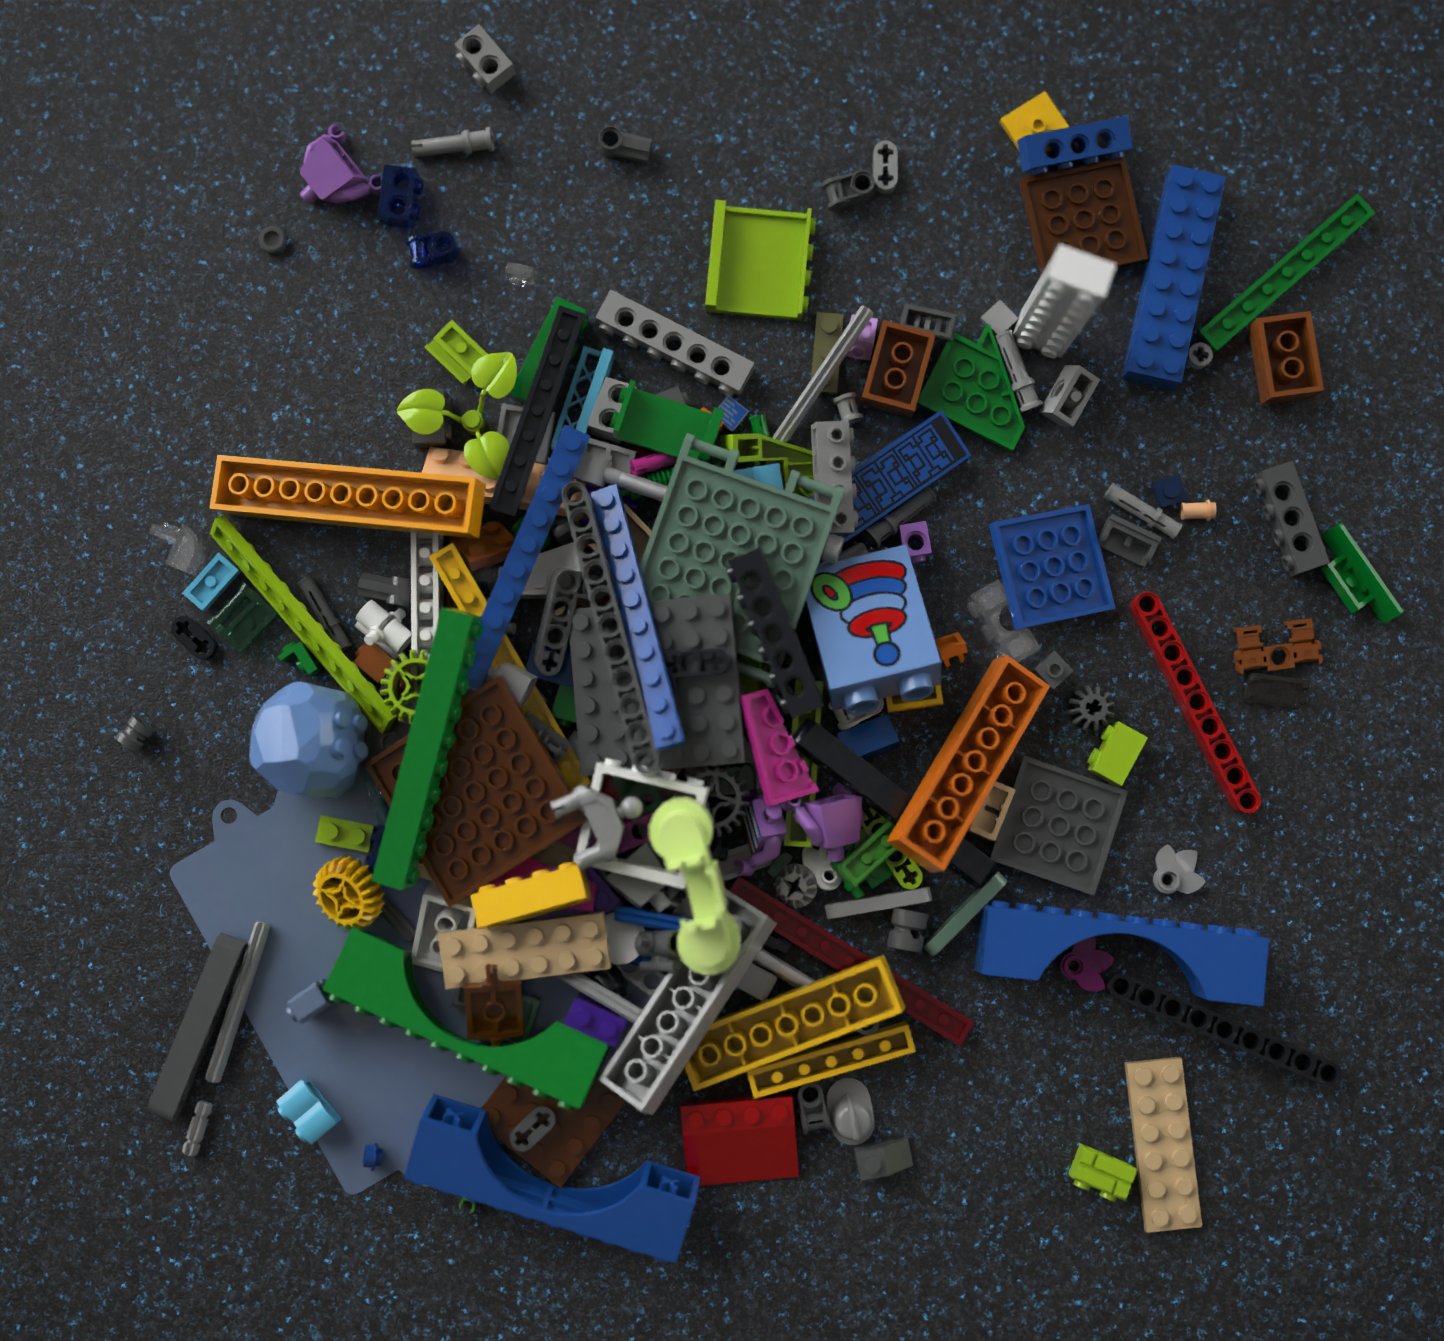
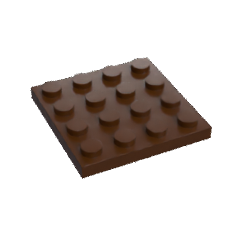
M1125 157L1020 178L1019 185L1040 276L1043 274L1059 244L1116 264L1115 268L1144 263L1149 259Z
M542 1029V1030L538 1033V1035L541 1034L542 1032H544L545 1030ZM599 1074L585 1106L581 1109L576 1108V1110L570 1111L559 1106V1100L552 1096L544 1099L533 1094V1087L528 1085L518 1087L507 1082L508 1076L506 1075L481 1108L487 1110L489 1123L495 1137L560 1188L627 1100L598 1080L601 1076ZM538 1106H551L557 1115L556 1123L552 1129L529 1150L522 1152L515 1150L510 1144V1134L513 1129ZM548 1112L545 1114L537 1113L539 1119L534 1123L536 1128L542 1123L550 1124L548 1121L550 1114ZM529 1128L523 1134L519 1131L516 1132L519 1136L517 1142L520 1144L524 1141L528 1144L527 1138L533 1131Z

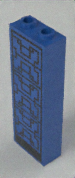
M942 410L934 413L855 467V471L851 472L852 483L856 484L857 489L856 500H853V511H857L858 526L854 527V532L851 534L837 535L844 538L843 544L971 456Z

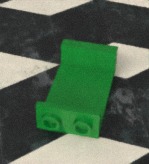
M631 379L628 388H622L618 403L622 404L620 412H614L610 423V428L614 429L613 438L678 459L687 433L695 435L698 440L714 445L725 410L714 407L713 413L693 408L636 389V381ZM692 449L689 457L708 463L710 455Z

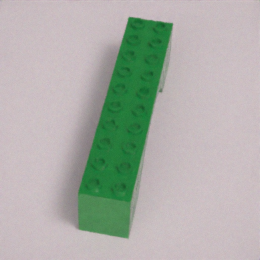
M352 927L323 987L324 991L330 993L329 999L340 1004L352 1003L355 1005L353 1010L366 1016L378 1015L380 1016L379 1022L389 1027L399 1028L401 1026L406 1028L404 1034L417 1040L427 1038L431 1040L429 1045L445 1052V1050L449 1051L451 1049L457 1052L456 1058L470 1064L477 1061L482 1064L480 1069L492 1075L505 1074L508 1076L506 1081L513 1085L533 1087V1094L544 1099L552 1096L559 1100V1106L567 1110L573 1111L576 1108L581 1109L585 1106L611 1048L610 1045L564 1025V1021H556L538 1036L514 1045L491 1047V1045L463 1038L444 1026L424 1002L414 976L412 951L364 929Z

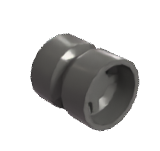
M893 908L891 923L894 925V929L889 931L887 946L922 953L925 937L921 932L927 927L929 914Z

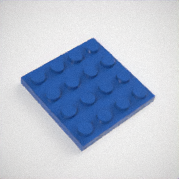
M1089 504L996 521L989 524L1015 631L1116 609Z

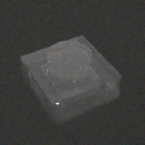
M507 262L505 274L512 284L525 287L526 284L534 285L536 278L534 267Z

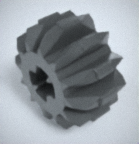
M1090 685L1084 686V693L1076 690L1074 694L1077 699H1069L1068 701L1070 705L1075 706V709L1068 710V715H1077L1072 723L1076 725L1083 721L1081 725L1083 731H1086L1089 726H1091L1093 731H1098L1099 724L1107 727L1109 723L1105 717L1113 718L1115 715L1113 712L1108 711V708L1115 706V702H1106V699L1110 697V693L1106 692L1100 695V686H1096L1092 692ZM1093 702L1095 704L1093 708L1096 707L1097 711L1089 714L1088 711L1090 709L1086 710V705Z

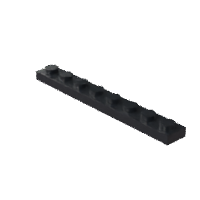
M560 305L558 307L489 505V510L516 519L585 319L584 313Z

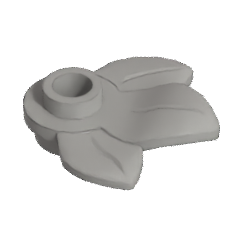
M1168 844L1158 851L1155 859L1157 870L1153 876V883L1158 891L1166 894L1175 891L1189 894L1197 891L1204 885L1205 879L1193 872L1197 862V851L1182 850L1175 854L1172 847ZM1166 874L1171 878L1168 885L1162 882V878Z

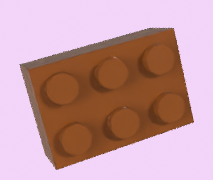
M1311 311L1257 318L1248 326L1261 405L1314 398L1324 391Z
M883 320L860 405L912 418L936 334Z

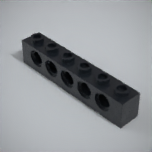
M758 547L729 559L730 567L726 568L732 584L737 582L741 593L737 594V598L742 609H748L751 616V619L747 620L753 636L758 635L762 645L758 646L763 661H769L773 671L769 672V677L774 688L779 687L783 698L779 699L785 715L790 713L791 717L795 718L824 706L825 703L762 548ZM755 573L760 577V585L758 588L750 590L746 586L745 581L748 575ZM765 599L770 602L771 611L766 616H761L756 611V605L760 600ZM771 626H778L781 629L782 636L777 642H771L767 638V630ZM787 652L792 656L793 661L789 668L785 669L778 665L777 658L780 653ZM797 678L803 683V690L800 694L795 695L788 690V683L791 679Z

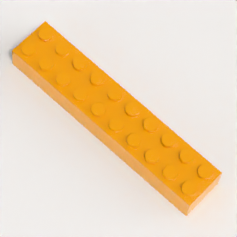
M217 455L209 509L224 515L479 539L486 484L476 477Z

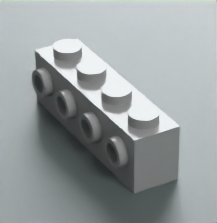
M849 421L815 422L811 425L814 480L835 488L837 485L846 488L830 534H851L854 532V527L858 526L857 511H853V500H856L857 489L856 484L852 483L851 473L855 471V457L851 456L850 445H853L854 431L853 428H849ZM814 492L815 501L830 506L832 498Z

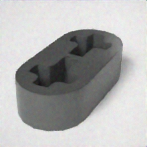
M540 1105L535 1108L511 1132L510 1144L512 1147L522 1152L529 1150L555 1125L557 1119L555 1110L549 1105ZM548 1112L550 1114L548 1118L550 1124L542 1123L536 1128L534 1123L539 1119L537 1113L545 1114ZM530 1128L533 1132L527 1138L529 1143L526 1144L523 1141L519 1144L517 1142L519 1136L516 1132L519 1131L523 1134Z

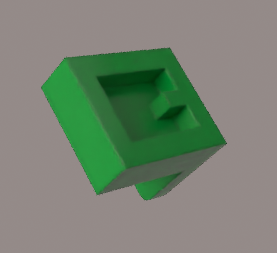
M293 641L282 648L283 653L278 655L279 660L285 663L297 657L298 659L295 660V663L303 674L308 673V675L317 676L324 671L316 657L303 642L297 643Z

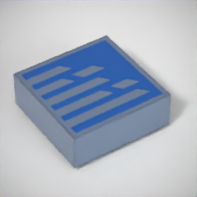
M729 395L718 407L725 410L722 419L725 423L724 428L732 434L749 414L745 407Z

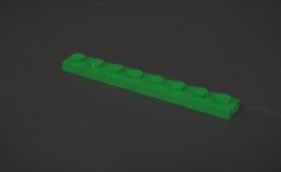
M1357 193L1199 330L1197 335L1205 344L1210 346L1214 353L1217 352L1375 214L1373 209Z

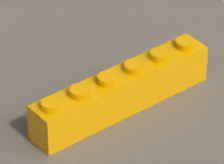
M903 1021L879 1028L872 1034H858L799 1051L746 1072L755 1099L916 1052L909 1026Z

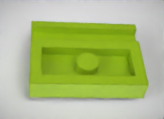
M453 320L433 338L429 345L425 346V349L463 386L472 377L471 371L474 363L480 357L487 355Z

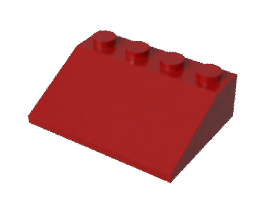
M791 1092L773 1093L755 1099L753 1095L681 1102L687 1173L700 1176L699 1186L799 1177Z

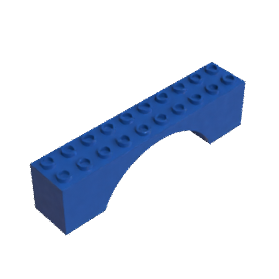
M990 900L988 905H984L980 910L974 970L984 975L1038 981L1051 961L1071 945L1092 936L1126 933L1140 936L1166 952L1185 975L1193 995L1212 1001L1263 1006L1269 938L1261 937L1260 931L1235 928V933H1232L1233 928L1218 925H1208V929L1205 930V925L1181 921L1179 927L1176 926V921L1153 918V923H1148L1149 918L1126 915L1125 920H1121V915L1098 912V917H1093V912L1071 909L1070 914H1065V909L1059 907L1043 906V911H1038L1037 906L1032 904L1016 903V908L1009 907L1008 902Z
M433 1094L420 1118L404 1179L410 1180L416 1185L436 1188L445 1194H455L464 1197L470 1202L490 1205L499 1211L516 1213L525 1219H535L547 1223V1225L553 1228H564L573 1231L579 1236L596 1238L608 1245L615 1244L628 1248L633 1253L647 1254L659 1261H669L676 1264L695 1205L700 1176L646 1160L639 1169L629 1176L608 1185L593 1188H570L563 1186L559 1188L555 1184L531 1175L506 1154L492 1131L487 1110Z

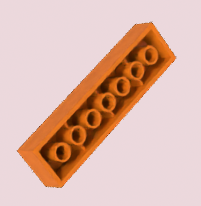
M1008 655L994 659L886 842L930 873L944 871L1050 685Z

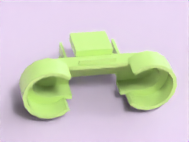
M674 797L663 802L655 811L649 825V837L654 850L664 858L667 872L681 869L682 866L695 920L686 922L685 918L680 919L681 929L677 938V946L683 963L692 971L703 975L718 974L727 970L736 961L741 947V930L736 919L726 911L728 901L718 861L711 860L708 847L714 833V828L709 810L696 799Z

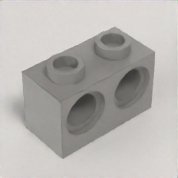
M480 24L454 43L458 53L455 55L456 59L464 69L467 67L471 69L474 73L472 77L481 89L486 87L492 94L516 75L513 63ZM472 48L481 49L477 54L469 53ZM488 68H497V71L493 74L485 73Z
M605 377L587 424L590 435L621 444V440L613 438L614 429L604 425L608 420H612L614 412H620L622 404L614 402V399L620 396L623 387L628 388V383Z

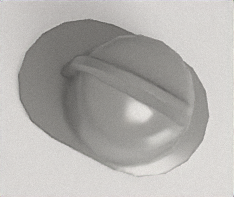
M843 1078L836 1081L830 1087L827 1094V1109L831 1129L834 1136L840 1142L847 1145H858L865 1142L874 1130V1114L869 1092L862 1082L854 1078Z

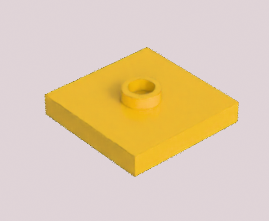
M1045 91L1000 119V124L1018 151L1017 140L1026 135L1069 127ZM1046 146L1045 151L1047 154L1053 150L1050 146Z

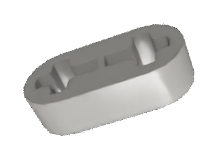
M887 140L877 143L873 152L874 188L882 194L892 192L896 187L898 179L897 147L894 143ZM882 149H887V153L892 154L889 155L887 164H883V156L878 155L881 154ZM883 171H887V178L892 180L889 181L887 186L883 185V181H880Z

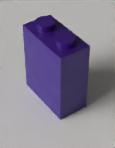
M580 992L573 1001L564 1025L616 1047L628 1020Z

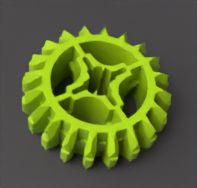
M415 650L410 651V659L404 653H401L399 656L402 663L400 664L392 659L390 663L395 669L392 671L385 668L384 673L390 675L389 680L381 679L380 681L381 684L388 685V689L381 690L380 694L390 696L383 704L385 706L394 704L389 712L395 715L401 711L398 720L402 722L409 715V724H412L415 710L408 709L405 706L419 697V692L416 691L414 694L416 688L411 680L421 684L425 672L420 676H414L407 669L417 665L427 666L428 652L426 650L420 652L419 658ZM402 676L406 683V689L401 694L402 698L399 699L397 685Z

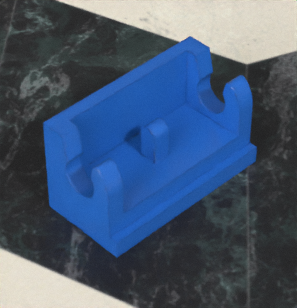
M888 714L837 733L838 739L864 760L899 748V739Z

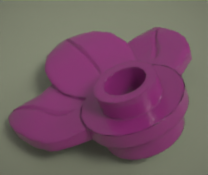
M1092 936L1075 943L1072 951L1066 953L1061 958L1059 967L1061 973L1066 978L1076 980L1084 990L1095 992L1105 989V983L1100 974L1112 965L1114 958L1105 951L1095 949L1096 941L1095 937ZM1075 960L1077 962V969L1071 971L1068 965L1071 961Z

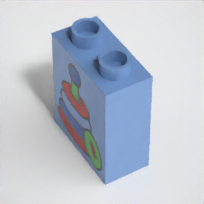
M906 544L840 560L836 564L828 563L817 567L805 601V607L833 711L846 708L848 714L859 715L876 709L879 706V699L900 694L903 701H917L931 695L934 692L933 686L941 684V660Z

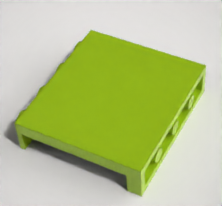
M715 200L705 312L801 321L802 312L807 313L809 296H804V286L810 287L811 270H806L807 260L812 261L814 244H808L809 234H815L816 218H811L812 208H808L806 214L726 206V200Z

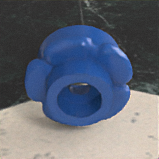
M374 1143V1145L366 1144L364 1150L363 1167L371 1168V1171H374L375 1166H380L382 1161L383 1149H379L377 1143Z

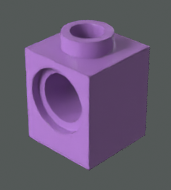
M926 521L899 525L897 533L899 545L906 544L912 564L925 562L926 557H929L932 553ZM912 537L918 538L922 544L921 549H911L908 546V539Z

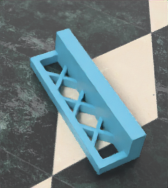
M586 346L583 347L550 448L556 446L566 420L569 427L573 429L576 427L575 430L589 435L590 432L587 424L604 379L609 377L615 359L614 351L603 348L601 352ZM588 355L599 358L596 370L590 373L585 367ZM584 370L586 375L581 377L582 371ZM588 379L591 383L588 394L580 398L576 391L577 385ZM574 394H575L577 400L574 401V402H572L573 397H574ZM580 404L582 407L580 418L578 421L571 423L568 417L569 409Z

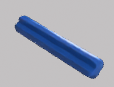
M624 906L616 907L614 913L615 921L661 930H680V919H684L683 917ZM685 918V919H686V922L694 920V919Z

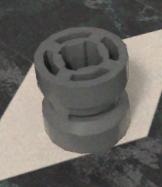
M132 715L127 721L128 726L126 729L120 730L115 738L131 751L138 753L143 747L142 742L146 738H150L155 730L139 717Z

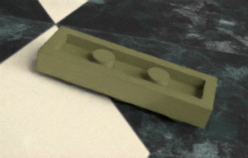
M817 312L811 379L842 335L844 314ZM839 366L820 394L837 395Z

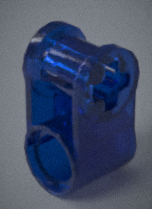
M446 231L414 235L405 240L411 255L409 265L413 269H423L432 265L452 262L460 254L458 243ZM446 242L451 243L450 249L440 251L442 244Z

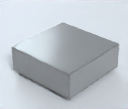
M999 300L980 318V321L985 326L986 324L991 325L993 334L996 336L1007 331L1019 318Z

